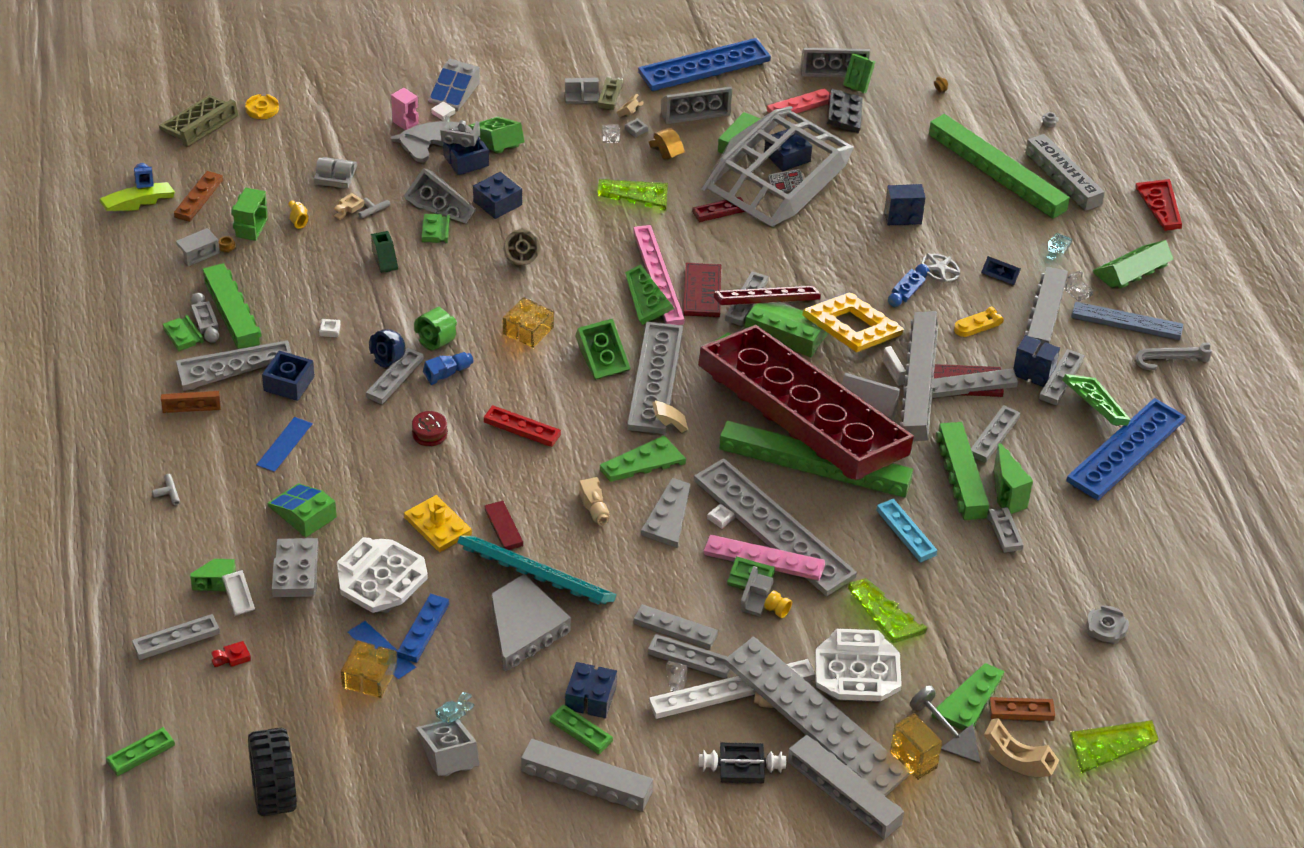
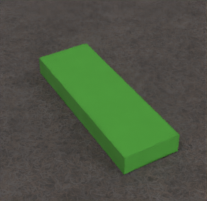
M564 704L550 716L552 724L597 754H600L613 742L611 735Z
M162 727L106 757V762L118 777L175 746V742L165 728Z

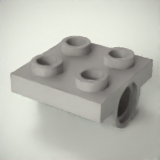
M327 157L318 158L314 184L349 188L357 168V162Z

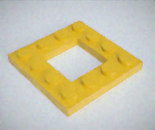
M847 293L805 308L802 316L856 353L901 336L904 330L895 321L888 319L883 313L876 311L868 303L863 302L852 293ZM851 312L872 327L856 333L848 325L837 320L836 317Z

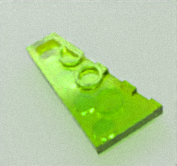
M599 179L598 196L616 200L623 198L633 204L637 201L645 203V206L651 208L653 205L659 206L660 210L666 211L668 183Z
M867 578L849 583L848 590L892 643L926 633L928 627L923 623L919 625L914 621L915 617L909 612L904 613L899 609L897 602L887 599L884 596L885 593Z
M1152 720L1072 731L1069 735L1081 773L1155 744L1159 739Z

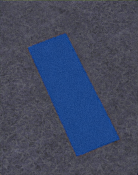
M294 417L256 465L275 472L313 423Z
M366 621L347 632L396 678L400 679L416 668L410 661L397 657L398 650Z

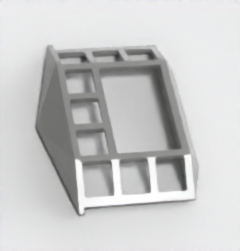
M792 106L776 109L731 138L701 190H711L769 226L774 227L776 224L796 215L846 166L854 147L791 111ZM788 116L798 122V124H792L784 118ZM778 124L789 129L779 139L768 134ZM808 128L819 134V136H813L803 129ZM796 133L827 151L830 155L790 194H786L752 174V172L790 136ZM761 139L773 144L763 154L752 149ZM829 140L840 146V148L836 149L824 141ZM745 154L757 159L747 169L736 164ZM731 169L741 176L728 193L714 185V183ZM746 178L762 187L751 205L735 197V194ZM767 191L783 200L771 218L756 210L757 205Z

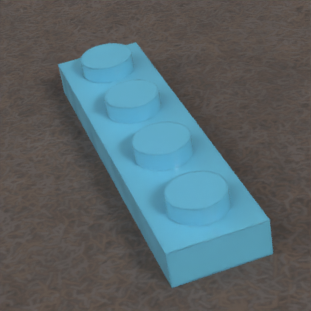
M894 499L877 505L876 511L919 562L937 556L938 550Z

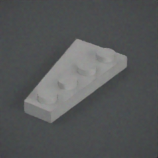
M675 478L671 479L641 529L642 536L678 548L690 492V483Z

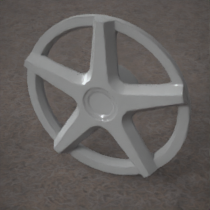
M928 253L923 257L921 264H924L929 258L934 263V265H928L929 270H933L941 278L932 275L928 271L927 274L930 277L943 282H951L959 277L960 269L950 256L946 257L941 254ZM934 257L941 258V259H944V260H943L942 262H940V261H938V260H937L936 258H934ZM949 262L954 266L955 269L947 266ZM946 272L954 273L956 276L946 279Z

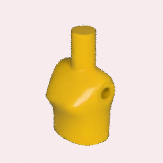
M290 201L288 203L291 209L289 219L295 228L302 229L306 226L309 219L307 215L308 210L303 204Z

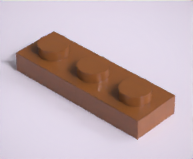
M219 391L161 394L163 413L221 410Z
M990 697L989 699L991 719L1054 721L1055 719L1053 699Z

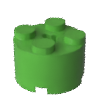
M436 307L415 320L414 331L415 334H419L421 338L419 342L426 349L435 350L455 339L457 321L441 307Z

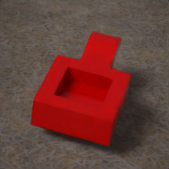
M244 641L224 646V651L214 650L211 652L214 667H219L226 663H229L230 667L251 661V655Z

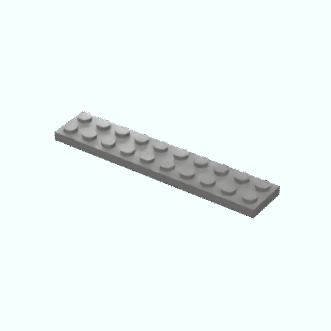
M724 458L694 475V481L716 501L732 511L739 521L770 548L825 560V567L820 581L806 578L825 596L832 594L856 578L857 572Z
M754 636L725 659L724 664L805 735H808L813 740H817L823 748L833 753L842 763L850 766L857 775L865 778L871 786L881 791L885 797L910 775L911 771Z

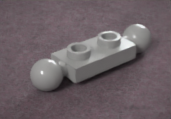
M194 293L191 297V309L200 333L204 334L206 341L214 343L219 339V332L217 331L219 327L210 302H205V296L202 293Z

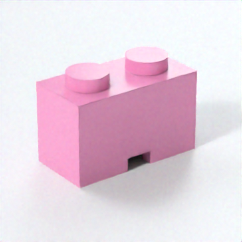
M405 88L391 95L392 122L404 130L419 124L418 112H416L418 96Z

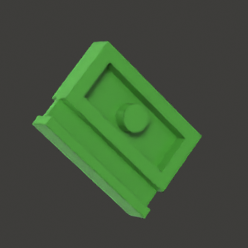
M855 53L852 54L843 85L866 93L876 61H871Z
M424 214L422 242L440 243V241H445V243H448L450 215L445 217L442 214Z
M188 315L183 319L178 318L163 324V330L178 351L195 346L197 342L203 343V336Z
M736 556L727 585L745 590L753 566L757 567L758 574L773 578L775 567Z

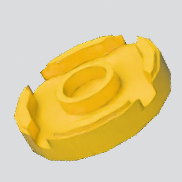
M257 94L246 101L245 109L246 113L254 119H268L278 113L279 103L271 95L261 96V94Z

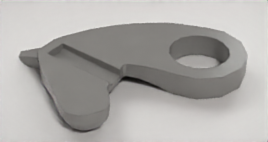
M444 121L414 126L399 135L391 136V141L401 143L403 149L416 162L424 163L429 159V151L427 149L430 144L443 146L440 130ZM450 122L451 127L458 128L459 122ZM466 125L468 130H472L471 127Z

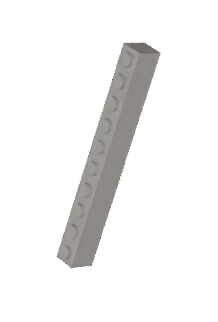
M937 311L915 312L914 320H911L910 342L908 343L909 353H907L908 364H906L907 375H905L906 387H904L903 410H901L902 422H900V426L914 436L913 441L928 440L938 335Z

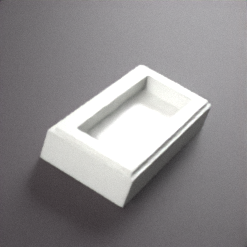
M885 347L883 362L896 384L903 385L906 370L892 347Z
M243 570L222 576L234 616L255 610Z

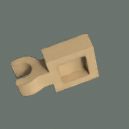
M638 94L631 96L630 100L616 112L619 117L624 115L630 116L636 111L635 108L643 105V101L638 102L636 99L639 96Z
M350 193L339 200V205L334 208L338 213L334 217L341 220L347 212L354 213L364 206V200Z

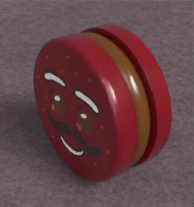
M424 411L417 414L412 420L413 439L423 446L441 444L448 435L447 419L444 415L435 411Z

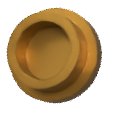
M940 76L937 77L934 81L936 90L940 93L942 91L946 92L948 90L947 80Z
M223 236L219 239L220 251L230 252L235 249L236 243L232 237Z

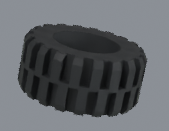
M281 727L251 732L248 735V749L258 814L268 816L293 812L297 807V798L287 730Z

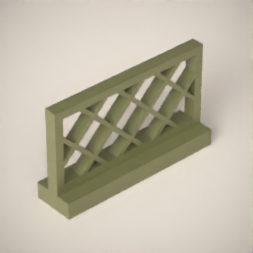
M209 95L160 124L159 128L168 134L182 139L183 145L188 147L239 116L236 102L231 99L225 102Z

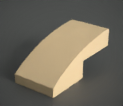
M652 402L655 416L665 426L673 423L681 433L688 430L685 416L680 411L663 402Z

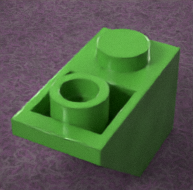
M213 559L192 572L190 575L192 590L226 591L222 576L236 572L235 559Z

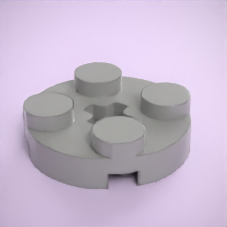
M1101 606V609L1097 610L1094 608L1088 614L1086 622L1088 635L1104 642L1117 644L1120 639L1125 637L1129 621L1123 616L1124 613L1115 607Z

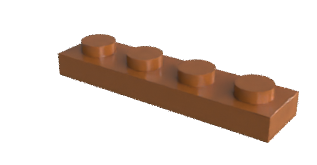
M206 171L174 211V218L191 222L221 184L223 175Z

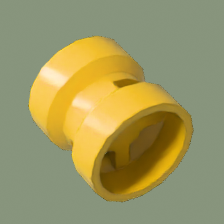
M772 591L764 603L765 609L775 611V614L780 618H784L792 607V600L786 597L782 598L781 594L776 591Z

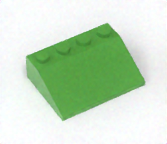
M781 302L758 303L753 306L746 316L745 329L757 325L791 350L808 357L813 356L828 334L802 316L803 310Z

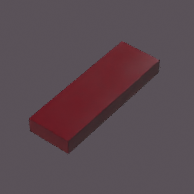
M728 200L692 207V212L698 222L746 212Z
M504 501L484 505V510L502 547L507 550L523 547V540Z

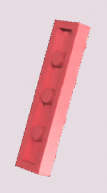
M824 88L767 105V111L770 113L776 109L792 106L791 111L797 114L828 104L829 92Z

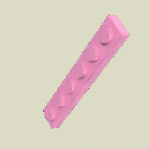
M715 535L709 536L704 549L706 556L733 562L737 556L773 566L775 571L818 581H820L825 567V560Z

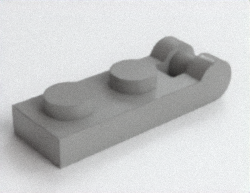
M1008 507L996 511L995 509H989L987 517L992 523L1003 553L1023 550L1024 544Z

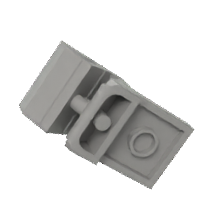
M318 538L277 539L272 579L273 597H315L317 591Z

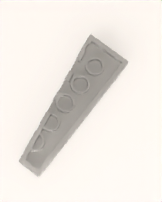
M287 340L176 360L183 391L194 390L199 386L268 366L279 350L292 354L289 342Z

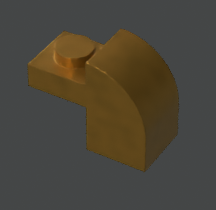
M666 128L654 133V139L648 141L650 148L659 147L663 159L672 158L685 152L678 134L672 128Z

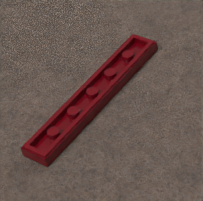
M814 286L714 292V298L720 305L820 300L821 293Z

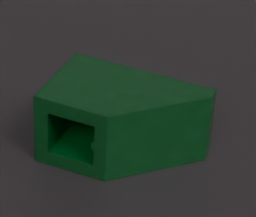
M389 231L371 234L372 252L380 272L398 270L394 244Z

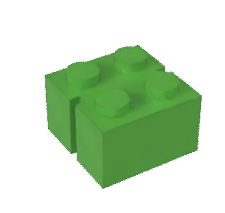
M245 188L242 194H239L238 201L231 210V215L234 217L233 229H235L236 237L257 240L268 220L266 191Z

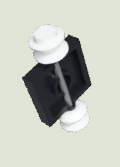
M720 742V757H718L715 750L711 754H706L705 750H703V754H699V767H703V772L706 767H711L714 772L717 765L720 766L721 783H764V767H766V764L770 773H772L773 769H778L780 773L782 769H786V756H782V751H780L778 756H774L772 751H770L767 755V760L764 758L763 743Z

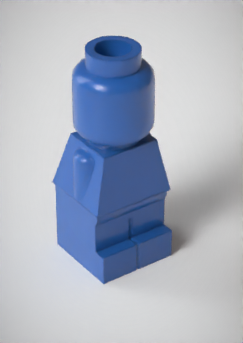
M145 163L137 164L134 168L136 187H154L152 166L149 167Z
M462 352L453 356H439L427 360L424 364L423 373L431 385L436 384L438 380L445 379L456 371L469 368L474 362L471 353Z

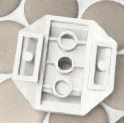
M362 538L337 561L340 594L372 613L378 611L388 613L395 606L403 604L428 579L424 557L390 539L372 540L371 538Z
M836 629L815 650L816 688L824 691L835 701L881 702L901 691L900 653L891 643L884 639L879 630Z

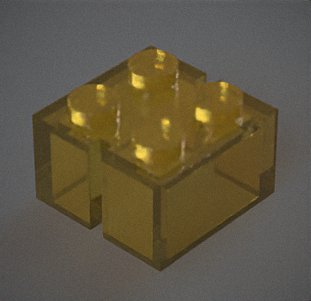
M525 297L502 317L503 334L517 340L519 325V342L532 348L554 328V311L542 305L537 306L536 302Z
M357 640L341 669L342 687L360 692V676H363V693L382 698L397 668V652L380 646L375 649V645Z
M915 713L895 724L890 748L891 754L909 769L910 774L917 780L937 769L942 741Z

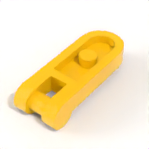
M989 307L984 312L956 321L954 332L960 337H968L1000 326L1004 322V318L997 314L994 307Z

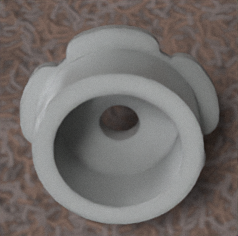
M1048 112L1042 116L1043 124L1046 127H1054L1059 120L1053 112Z

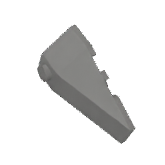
M425 168L422 169L403 196L416 207L436 214H442L445 217L450 215L451 219L467 223L476 211V208L445 181Z

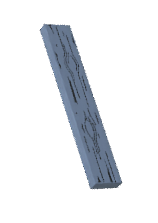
M1075 302L1072 318L1177 340H1180L1183 323Z

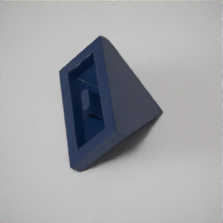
M988 256L981 273L1015 285L1021 268Z

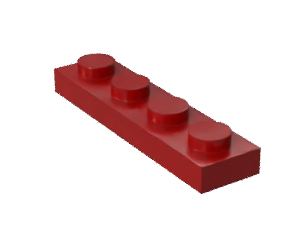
M494 405L491 406L484 416V423L550 447H553L561 436L560 429Z

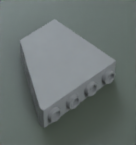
M525 574L492 593V610L502 666L505 671L518 666L523 660L534 656L538 651L550 646L554 641L566 636L571 631V617Z

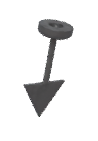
M932 686L921 689L911 699L910 707L918 711L927 706L954 736L952 740L940 749L980 763L973 724L958 734L931 704L936 695L935 689Z

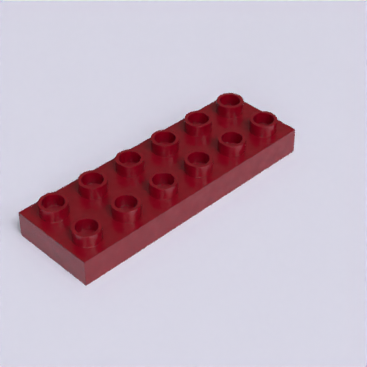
M757 325L701 346L698 366L712 375L714 381L730 388L737 394L740 400L749 402L763 413L766 419L775 421L789 432L792 438L801 440L815 451L818 457L828 460L842 470L843 475L847 478L854 480L862 479L866 475L889 466L911 454L914 439L911 433Z

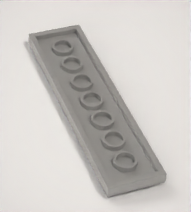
M646 323L627 430L666 434L667 426L655 416L652 402L659 401L668 405L671 404L683 334L682 325Z

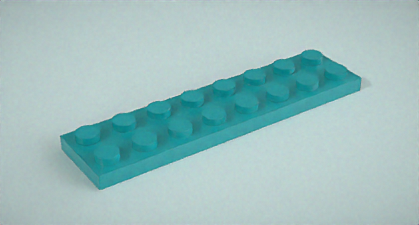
M460 535L457 543L463 545V549L466 551L481 553V557L489 560H499L498 564L505 567H516L517 572L535 575L534 578L539 581L553 582L552 586L556 588L571 589V594L582 597V595L589 597L588 600L593 603L607 604V602H614L617 596L613 592L478 537Z

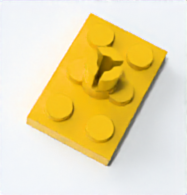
M437 495L404 512V518L439 553L456 544L460 535H472V529Z

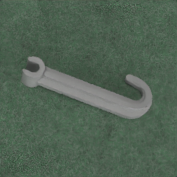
M1202 343L1200 347L1142 349L1136 354V363L1142 369L1156 370L1157 365L1147 364L1143 360L1198 358L1202 362H1208L1212 350H1210L1211 344Z

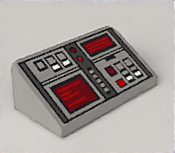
M800 169L768 175L767 183L784 193L792 192L803 181V176Z

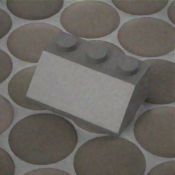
M845 373L842 386L894 421L897 412L899 388Z

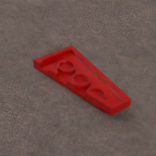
M1170 179L1136 183V190L1164 231L1182 229V221Z

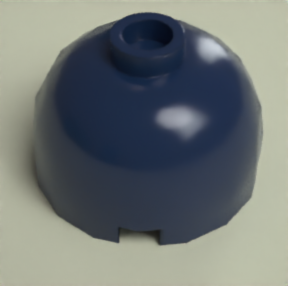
M383 329L371 335L369 340L370 354H374L376 358L374 361L380 367L386 368L391 366L405 354V342L402 336L394 330Z

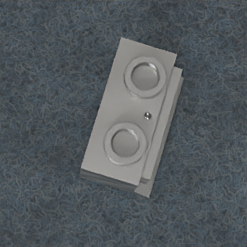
M446 116L440 130L441 141L447 144H461L464 147L475 146L478 136H480L479 121L475 122L473 130H468L464 120H460L458 128L451 127L449 116Z

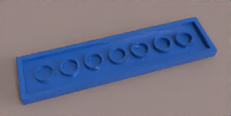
M757 38L641 66L638 67V73L651 91L769 62L771 55Z
M1154 398L1131 418L1128 426H1122L1067 476L1066 482L1098 501L1185 422L1186 416Z

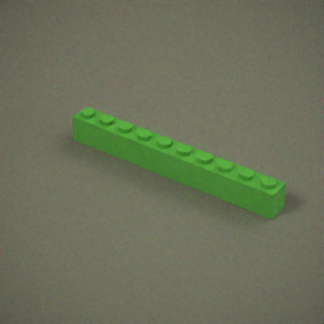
M946 114L930 121L928 135L1054 219L1067 211L1069 196Z
M731 421L726 422L720 435V450L906 498L912 481L913 468L894 463L874 471L862 479H849L843 475L842 470L828 460L818 457L815 451L801 440Z

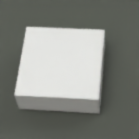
M442 102L433 107L431 113L444 121L446 116L450 117L455 114V108Z
M322 319L319 336L338 337L341 325L340 320Z
M719 504L707 514V519L722 529L735 519V514L722 504Z

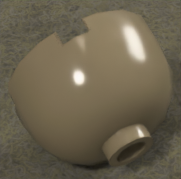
M519 229L508 235L504 242L503 250L508 261L514 265L523 266L530 264L536 259L540 251V244L538 238L531 231Z

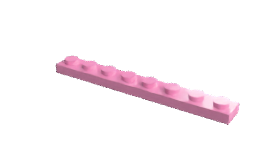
M651 225L634 227L633 233L647 273L675 308L662 315L665 324L683 325L684 316Z

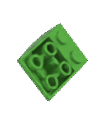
M999 443L993 469L996 498L1001 508L1008 507L1010 513L1013 514L1028 508L1033 480L1022 469L1020 463L1016 462L1011 456L1009 450Z

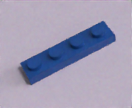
M430 593L398 649L397 657L415 663L418 662L449 606L448 598Z

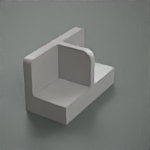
M565 78L566 104L598 103V78Z
M208 228L176 241L178 247L183 251L184 262L187 266L220 253L218 239Z
M755 566L752 568L741 599V611L761 617L765 600L770 593L774 581L771 577L758 574V569Z

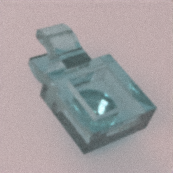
M1056 233L1049 240L1048 251L1050 253L1047 255V258L1054 260L1058 252L1064 253L1070 247L1072 239Z
M464 692L459 696L457 702L452 700L444 703L443 706L435 709L436 717L450 724L466 715L465 711L474 707L473 703L467 702L472 697V694Z

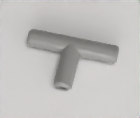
M364 198V205L368 209L359 212L358 215L363 219L389 207L391 203L389 200H385L375 205L368 198Z
M166 474L164 480L167 487L152 490V496L155 498L169 494L172 504L178 505L180 504V499L172 475Z

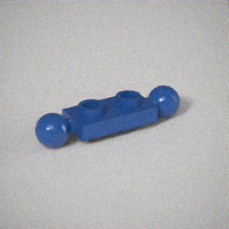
M919 264L915 270L911 269L891 291L892 294L888 297L890 306L898 307L901 305L902 300L907 302L926 280L925 277L928 276L929 268L927 265Z

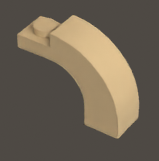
M999 718L992 719L984 733V736L991 744L989 753L1005 767L1032 777L1052 776L1059 759L1049 745L1032 747L1018 742L1009 734Z

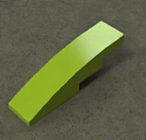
M168 182L154 183V187L137 188L135 186L114 192L100 198L99 202L106 211L139 210L140 204H156L158 198H173L175 191Z

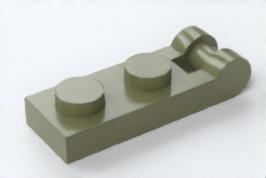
M606 77L598 100V108L614 110L623 86V79L618 78L615 80L612 77Z

